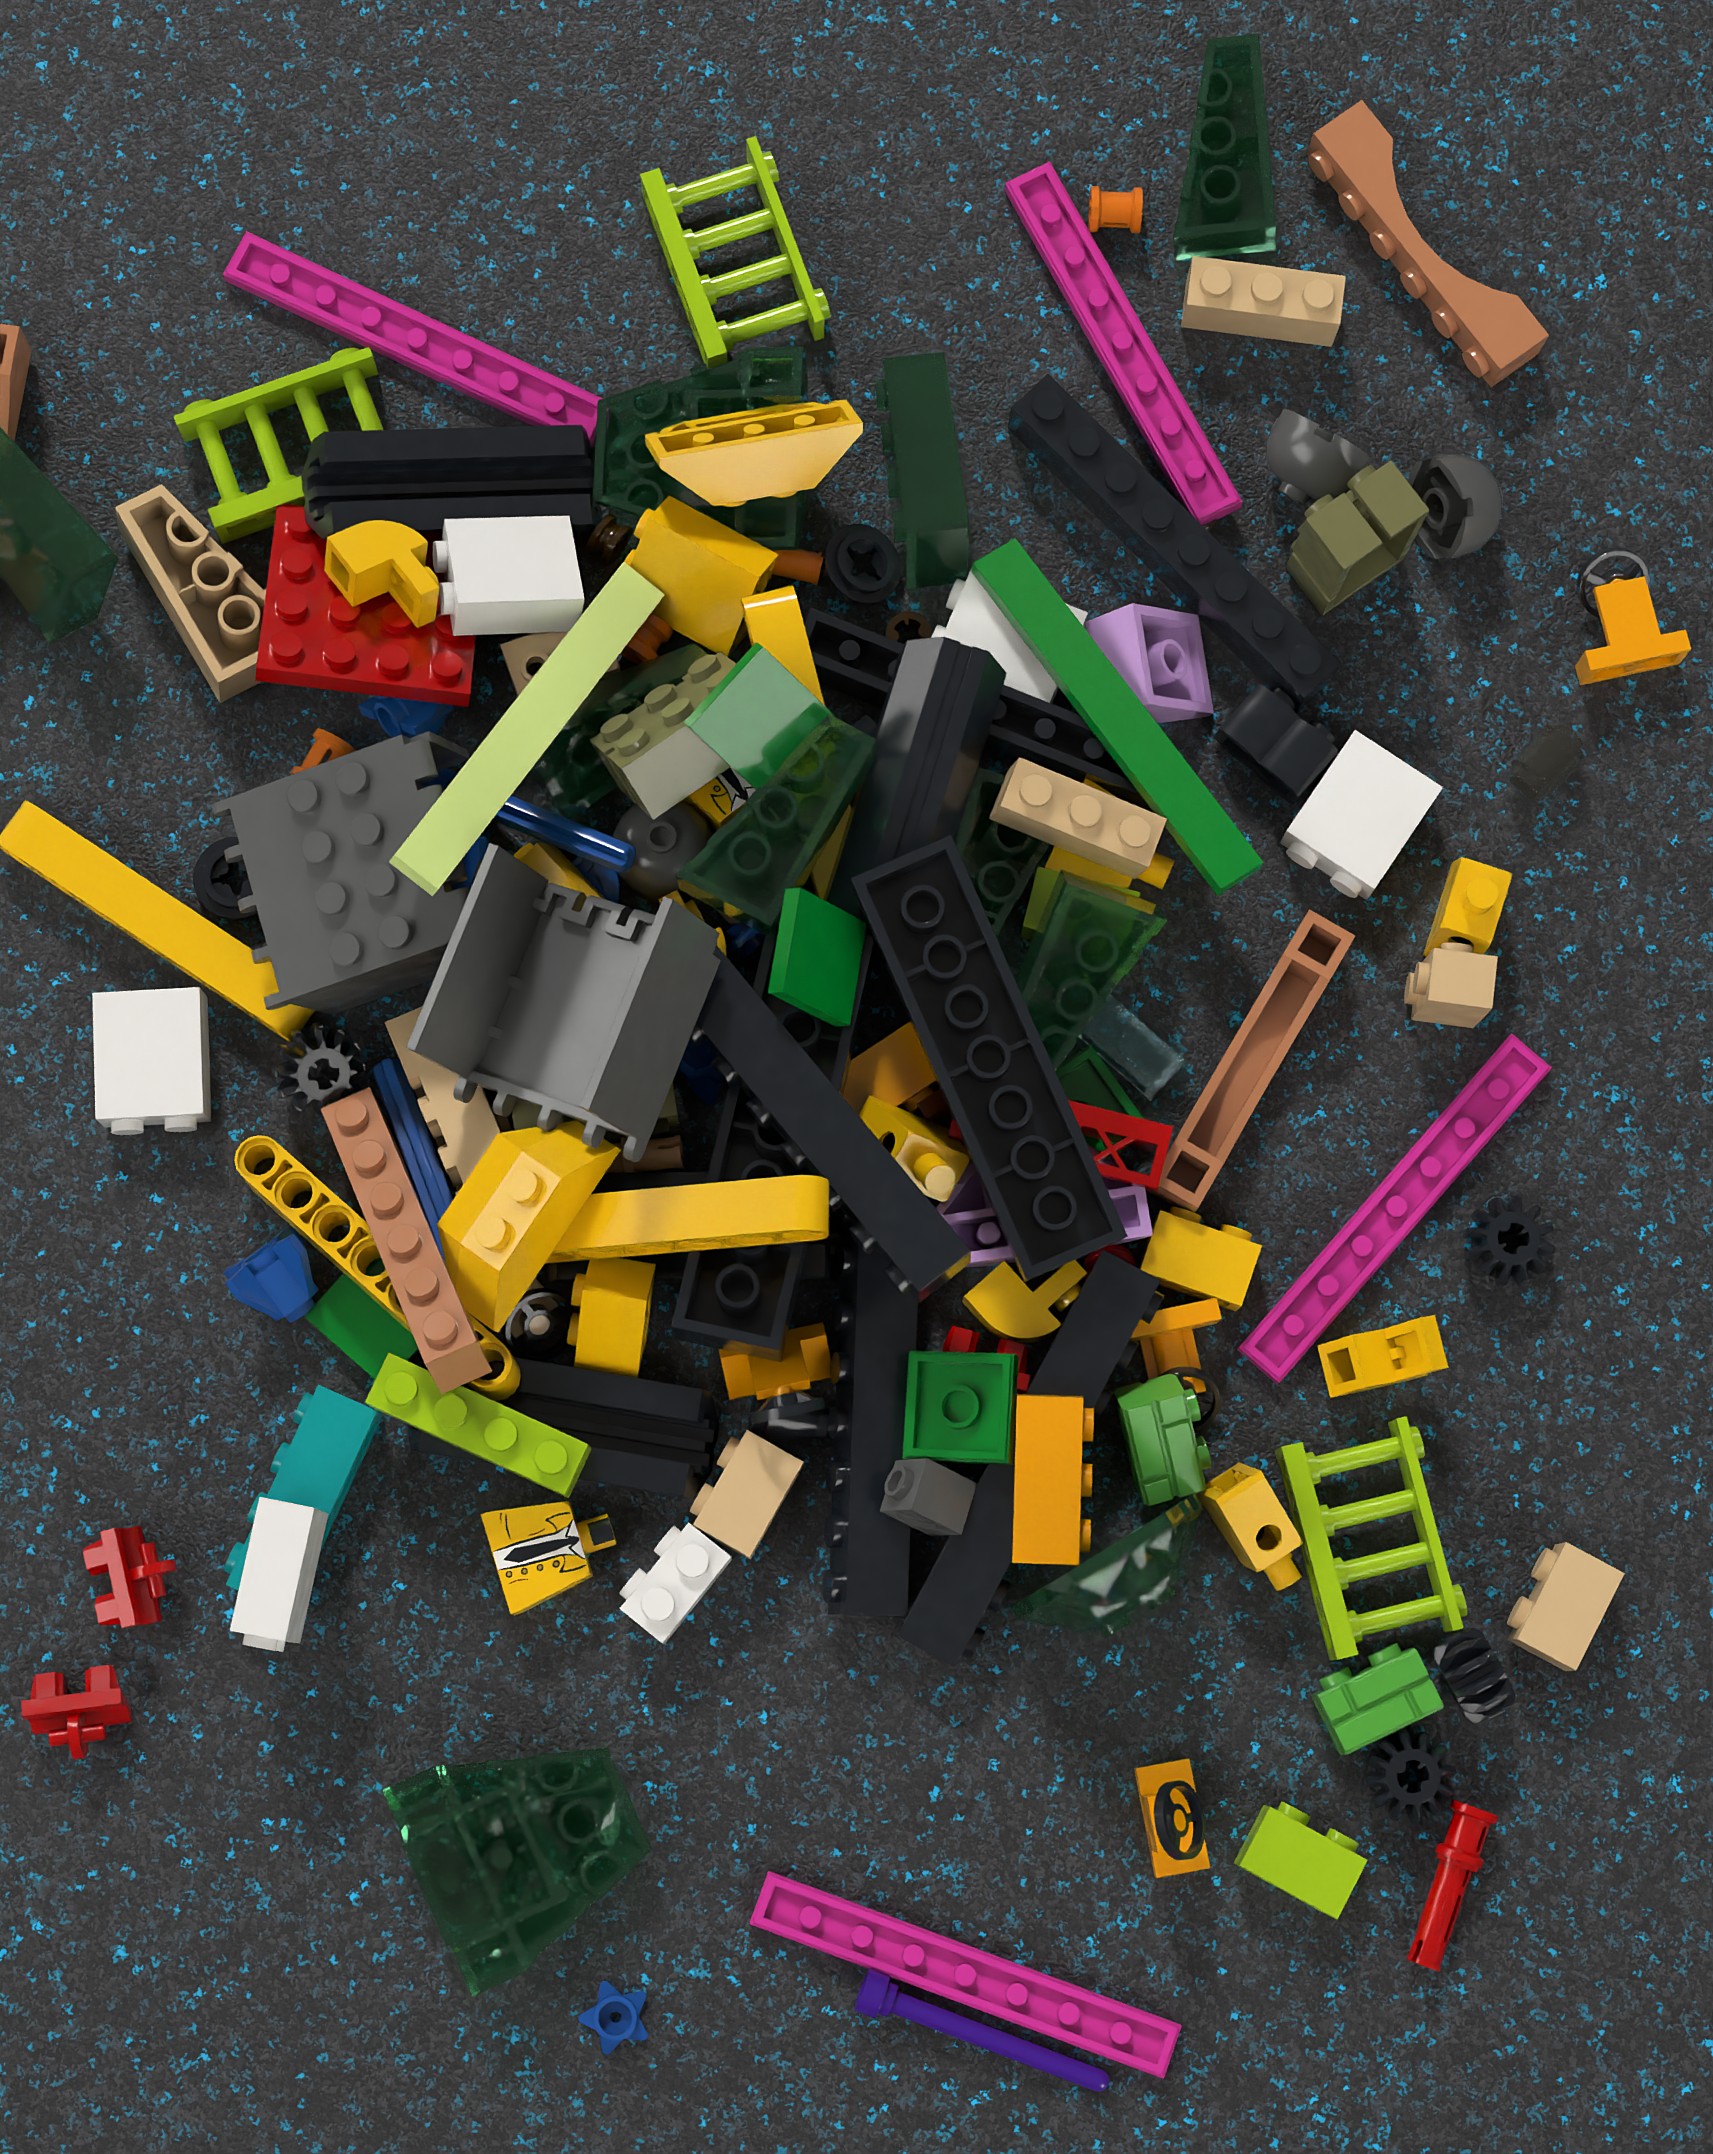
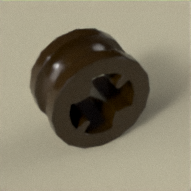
M608 514L598 524L585 547V552L590 556L596 553L601 556V563L606 567L613 564L621 555L633 533V528L629 525L619 526L617 524L618 519L613 514Z
M904 611L896 614L886 627L885 637L899 642L900 638L897 630L904 627L905 632H908V626L918 629L917 639L932 637V629L929 622L923 615L916 612Z

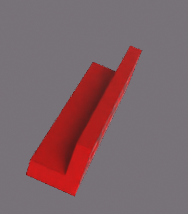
M1068 1100L1083 1135L1100 1139L1106 1150L1093 1157L1101 1176L1157 1191L1173 1126ZM952 1119L948 1138L962 1141ZM1129 1146L1155 1153L1150 1175L1127 1170L1117 1152ZM1111 1156L1117 1167L1099 1162Z

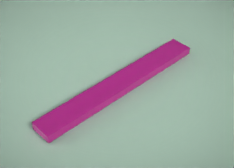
M1050 161L1006 182L1004 188L1006 195L1184 508L1201 525H1205L1215 519L1218 520L1240 509L1243 501Z
M246 231L223 273L225 281L364 347H370V350L532 426L583 425L588 433L591 448L595 444L612 411V403L250 232Z
M1511 1033L1237 1350L1273 1382L1279 1384L1552 1067Z
M771 1871L767 1873L749 1923L1163 2079L1182 2027L1179 2023Z

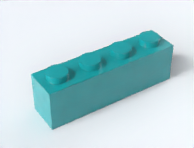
M320 1385L317 1386L314 1395L306 1393L300 1401L293 1419L294 1423L299 1424L291 1444L283 1442L278 1449L270 1472L277 1475L268 1494L260 1492L256 1497L248 1514L247 1522L254 1524L259 1497L319 1509L328 1513L321 1545L322 1550L383 1414ZM252 1529L245 1544L237 1542L234 1545L224 1567V1572L230 1574L226 1586L238 1591Z

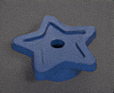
M607 1981L600 1983L597 2005L580 2014L578 2020L581 2024L598 2032L604 2054H610L623 2039H647L648 2033L638 2017L646 1999V1993L638 1991L622 1995ZM615 2011L621 2014L619 2022L611 2020V2014Z

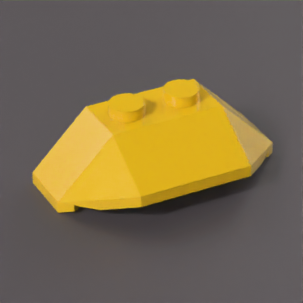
M835 400L826 405L816 402L781 404L680 422L666 427L660 432L646 434L645 442L658 466L663 471L711 505L735 507L746 503L747 500L768 496L778 498L790 497L796 494L797 491L815 488L863 433V422L847 400Z
M577 1120L558 1123L557 1127L550 1132L533 1127L498 1133L437 1223L445 1263L466 1311L497 1333L620 1152L619 1148L604 1138L597 1148L584 1145L582 1135L586 1126Z

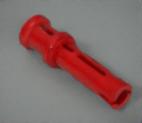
M1452 1799L1450 1805L1454 1813L1444 1843H1437L1435 1852H1437L1436 1858L1440 1859L1436 1875L1430 1888L1414 1941L1406 1958L1409 1961L1436 1971L1441 1969L1445 1950L1472 1871L1477 1873L1478 1869L1482 1868L1484 1860L1480 1857L1489 1827L1491 1824H1496L1499 1817Z

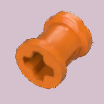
M1091 186L1088 230L1090 232H1097L1099 227L1129 228L1131 233L1140 234L1143 207L1142 188L1134 187L1132 192L1101 191L1099 186Z
M317 728L312 735L315 739L314 744L301 766H294L290 774L292 775L320 765L327 754L330 755L327 760L328 762L356 750L334 734Z

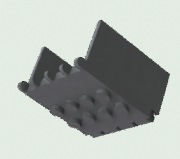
M430 731L411 738L401 734L221 800L211 806L214 817L219 818L232 815L239 844L225 849L224 855L227 863L244 860L253 895L242 898L237 903L240 913L258 911L267 946L251 952L254 964H262L271 961L279 992L264 997L267 1010L293 1004L334 1015L434 980L470 892V887L459 888L453 891L451 885L467 879L463 860L461 859L433 896L399 871L389 861L443 793L441 785L423 788L422 784L436 779L439 776L437 771L469 760L470 757L467 749Z
M489 843L406 1048L459 1077L453 1092L454 1098L458 1101L470 1102L477 1086H481L498 1092L493 1103L495 1114L504 1117L509 1116L517 1099L542 1108L537 1120L539 1129L547 1132L552 1131L557 1127L561 1115H565L587 1123L582 1135L584 1145L597 1148L601 1144L606 1130L628 1137L624 1146L623 1156L627 1160L638 1162L645 1152L721 960L713 955L720 933L676 901L663 897L657 914L653 915L637 909L631 912L628 906L591 895L587 898L583 892L554 883L547 885L548 879L501 847Z

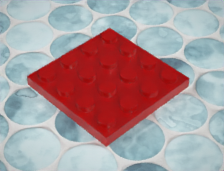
M292 504L277 506L255 681L468 707L476 635L453 636L450 614H441L439 596L435 620L419 628L415 626L389 591L352 607L324 571L327 540H323L305 522L304 506ZM423 536L428 542L425 566L435 573L433 566V542L442 541V536ZM435 573L439 585L445 582L443 573Z

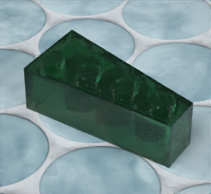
M944 352L883 358V379L874 380L876 410H886L887 422L880 423L879 425L882 454H891L892 466L885 467L888 498L896 497L897 510L891 511L894 542H901L906 588L954 584L957 578L966 582L969 559V522Z
M0 427V574L48 643L51 644L98 618L119 557Z

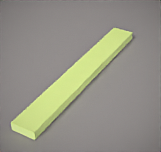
M623 562L390 859L389 863L433 896L665 594Z

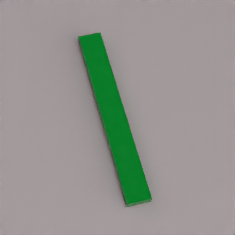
M1016 538L975 561L971 569L972 574L1153 812L1167 818L1165 828L1216 895L1219 896L1260 870L1263 864L1261 858Z

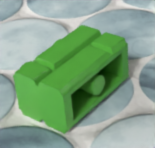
M1173 1374L1149 1379L1143 1384L1138 1382L1117 1388L1113 1393L1133 1481L1144 1505L1151 1506L1172 1500L1174 1496L1183 1497L1204 1491L1206 1483L1203 1469L1211 1467V1459L1203 1436L1195 1438L1192 1422L1201 1420V1414L1193 1389L1184 1390L1177 1376Z
M1395 1643L1369 1655L1368 1659L1372 1666L1352 1675L1349 1666L1319 1680L1323 1690L1312 1694V1699L1340 1755H1348L1444 1708L1441 1698L1415 1648H1408L1401 1652L1398 1644Z

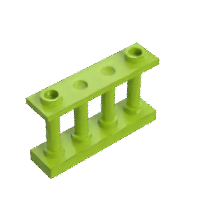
M756 136L746 139L748 164L676 187L674 183L665 185L660 168L640 174L643 199L709 376L728 370L727 352L734 350L733 344L805 320L808 322L814 341L824 338V320L831 317L822 288L813 290L774 186V182L779 181L774 158L770 151L762 153ZM756 183L765 209L694 233L691 228L682 231L677 214L683 213V207ZM773 229L782 255L713 278H709L708 274L699 277L694 260L700 258V252ZM790 274L799 301L730 324H726L725 320L716 322L711 309L712 305L717 304L716 298Z
M370 347L361 350L358 348L340 350L331 356L330 361L214 402L209 399L193 402L184 409L183 413L174 415L176 425L185 442L197 438L200 439L221 497L218 506L209 508L208 512L222 544L274 526L276 510L279 505H305L301 476L296 477L289 474L267 413L297 403L312 444L313 439L321 433L329 432L316 396L345 386L361 430H383L365 382L366 378L378 374ZM247 420L270 479L267 488L249 495L240 491L219 434V430Z
M1407 1416L1388 1422L1392 1438L1315 1456L1313 1452L1305 1453L1303 1442L1283 1446L1275 1450L1294 1527L1302 1540L1300 1549L1330 1661L1358 1655L1356 1643L1362 1642L1365 1635L1440 1617L1444 1632L1463 1629L1461 1617L1467 1616L1465 1597L1460 1585H1452L1418 1460L1425 1456L1423 1441L1417 1426L1409 1427ZM1398 1459L1406 1490L1331 1509L1328 1508L1327 1504L1319 1506L1314 1484L1321 1483V1477ZM1412 1511L1420 1543L1344 1562L1341 1557L1333 1558L1328 1537L1335 1535L1334 1530ZM1426 1564L1434 1596L1358 1615L1355 1610L1347 1611L1342 1590L1349 1588L1348 1583Z

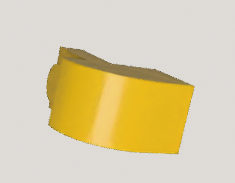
M373 520L353 525L327 537L324 571L352 607L389 591L417 628L435 620L440 585L435 573L425 566L428 542L422 535L400 523Z
M1076 1260L1064 1264L1039 1288L1032 1292L1011 1267L1003 1261L963 1297L962 1302L993 1335L1003 1340L1017 1343H1033L1041 1341L1059 1330L1062 1324L1049 1309L1055 1306L1062 1312L1072 1304L1081 1290L1079 1283L1084 1279L1087 1272Z
M1435 1315L1420 1317L1385 1329L1349 1335L1317 1346L1330 1398L1427 1376L1429 1373L1449 1368Z

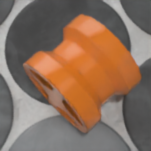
M651 613L621 651L620 655L640 666L651 669L658 660V648L662 643L670 640L674 633L673 629L661 618Z

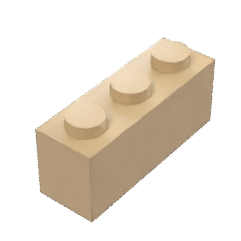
M1193 256L1186 279L1181 327L1332 347L1341 322L1346 276Z
M1020 757L1007 771L989 817L993 821L1133 879H1136L1149 868L1167 818Z

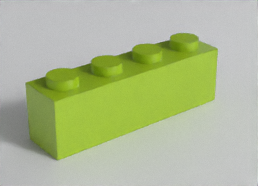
M388 1353L365 1401L367 1405L567 1498L570 1497L592 1450L585 1442L463 1386L441 1394L428 1370L391 1353Z

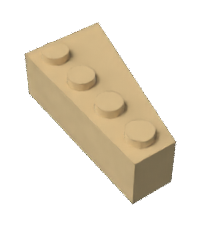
M162 484L116 506L119 532L218 701L222 703L261 683V681H255L266 589L263 590L243 570V566L230 552L226 553L209 536V531Z
M419 1007L384 1023L408 1081L418 1097L417 1101L426 1124L438 1144V1153L453 1186L457 1189V1192H455L457 1195L496 1135L513 1130L507 1117L494 1113L483 1087L477 1086L472 1100L468 1103L456 1100L453 1092L459 1077L406 1048L422 1007Z

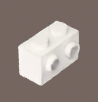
M689 1522L682 1531L673 1526L654 1549V1552L660 1556V1559L648 1574L639 1568L619 1593L626 1599L620 1609L663 1644L668 1641L732 1560L730 1555Z

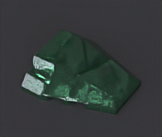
M803 346L749 348L737 352L738 359L709 369L705 363L691 368V375L669 383L662 384L660 380H656L598 400L593 501L595 504L641 518L648 508L655 511L670 495L771 551L797 550L802 535V523L806 521L808 516L809 489L797 491L796 494L790 497L778 498L768 496L747 500L746 503L735 507L713 506L658 466L646 446L645 435L652 432H660L666 427L684 421L782 404L808 403V376Z
M1196 1493L1189 1496L1092 1558L1009 1607V1612L1016 1621L1044 1627L1060 1625L1075 1634L1090 1636L1100 1631L1104 1639L1108 1638L1132 1623L1127 1615L1129 1612L1144 1603L1147 1604L1151 1611L1178 1594L1173 1584L1185 1576L1187 1559L1202 1509L1201 1501Z
M607 1747L537 1755V1757L510 1760L496 1759L487 1760L482 1763L433 1766L382 1790L410 1867L448 1953L452 1956L471 1997L524 1973L541 1953L560 1935L565 1934L590 1906L602 1898L652 1850Z

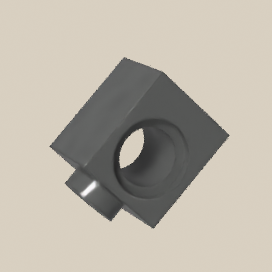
M928 1458L896 1460L893 1469L885 1481V1496L880 1512L929 1536L962 1535L977 1483Z

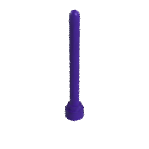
M868 1969L863 1979L854 2006L855 2012L874 2019L877 2014L888 2017L889 2013H892L1096 2092L1104 2091L1109 2085V2076L1104 2070L898 1992V1985L890 1983V1976Z

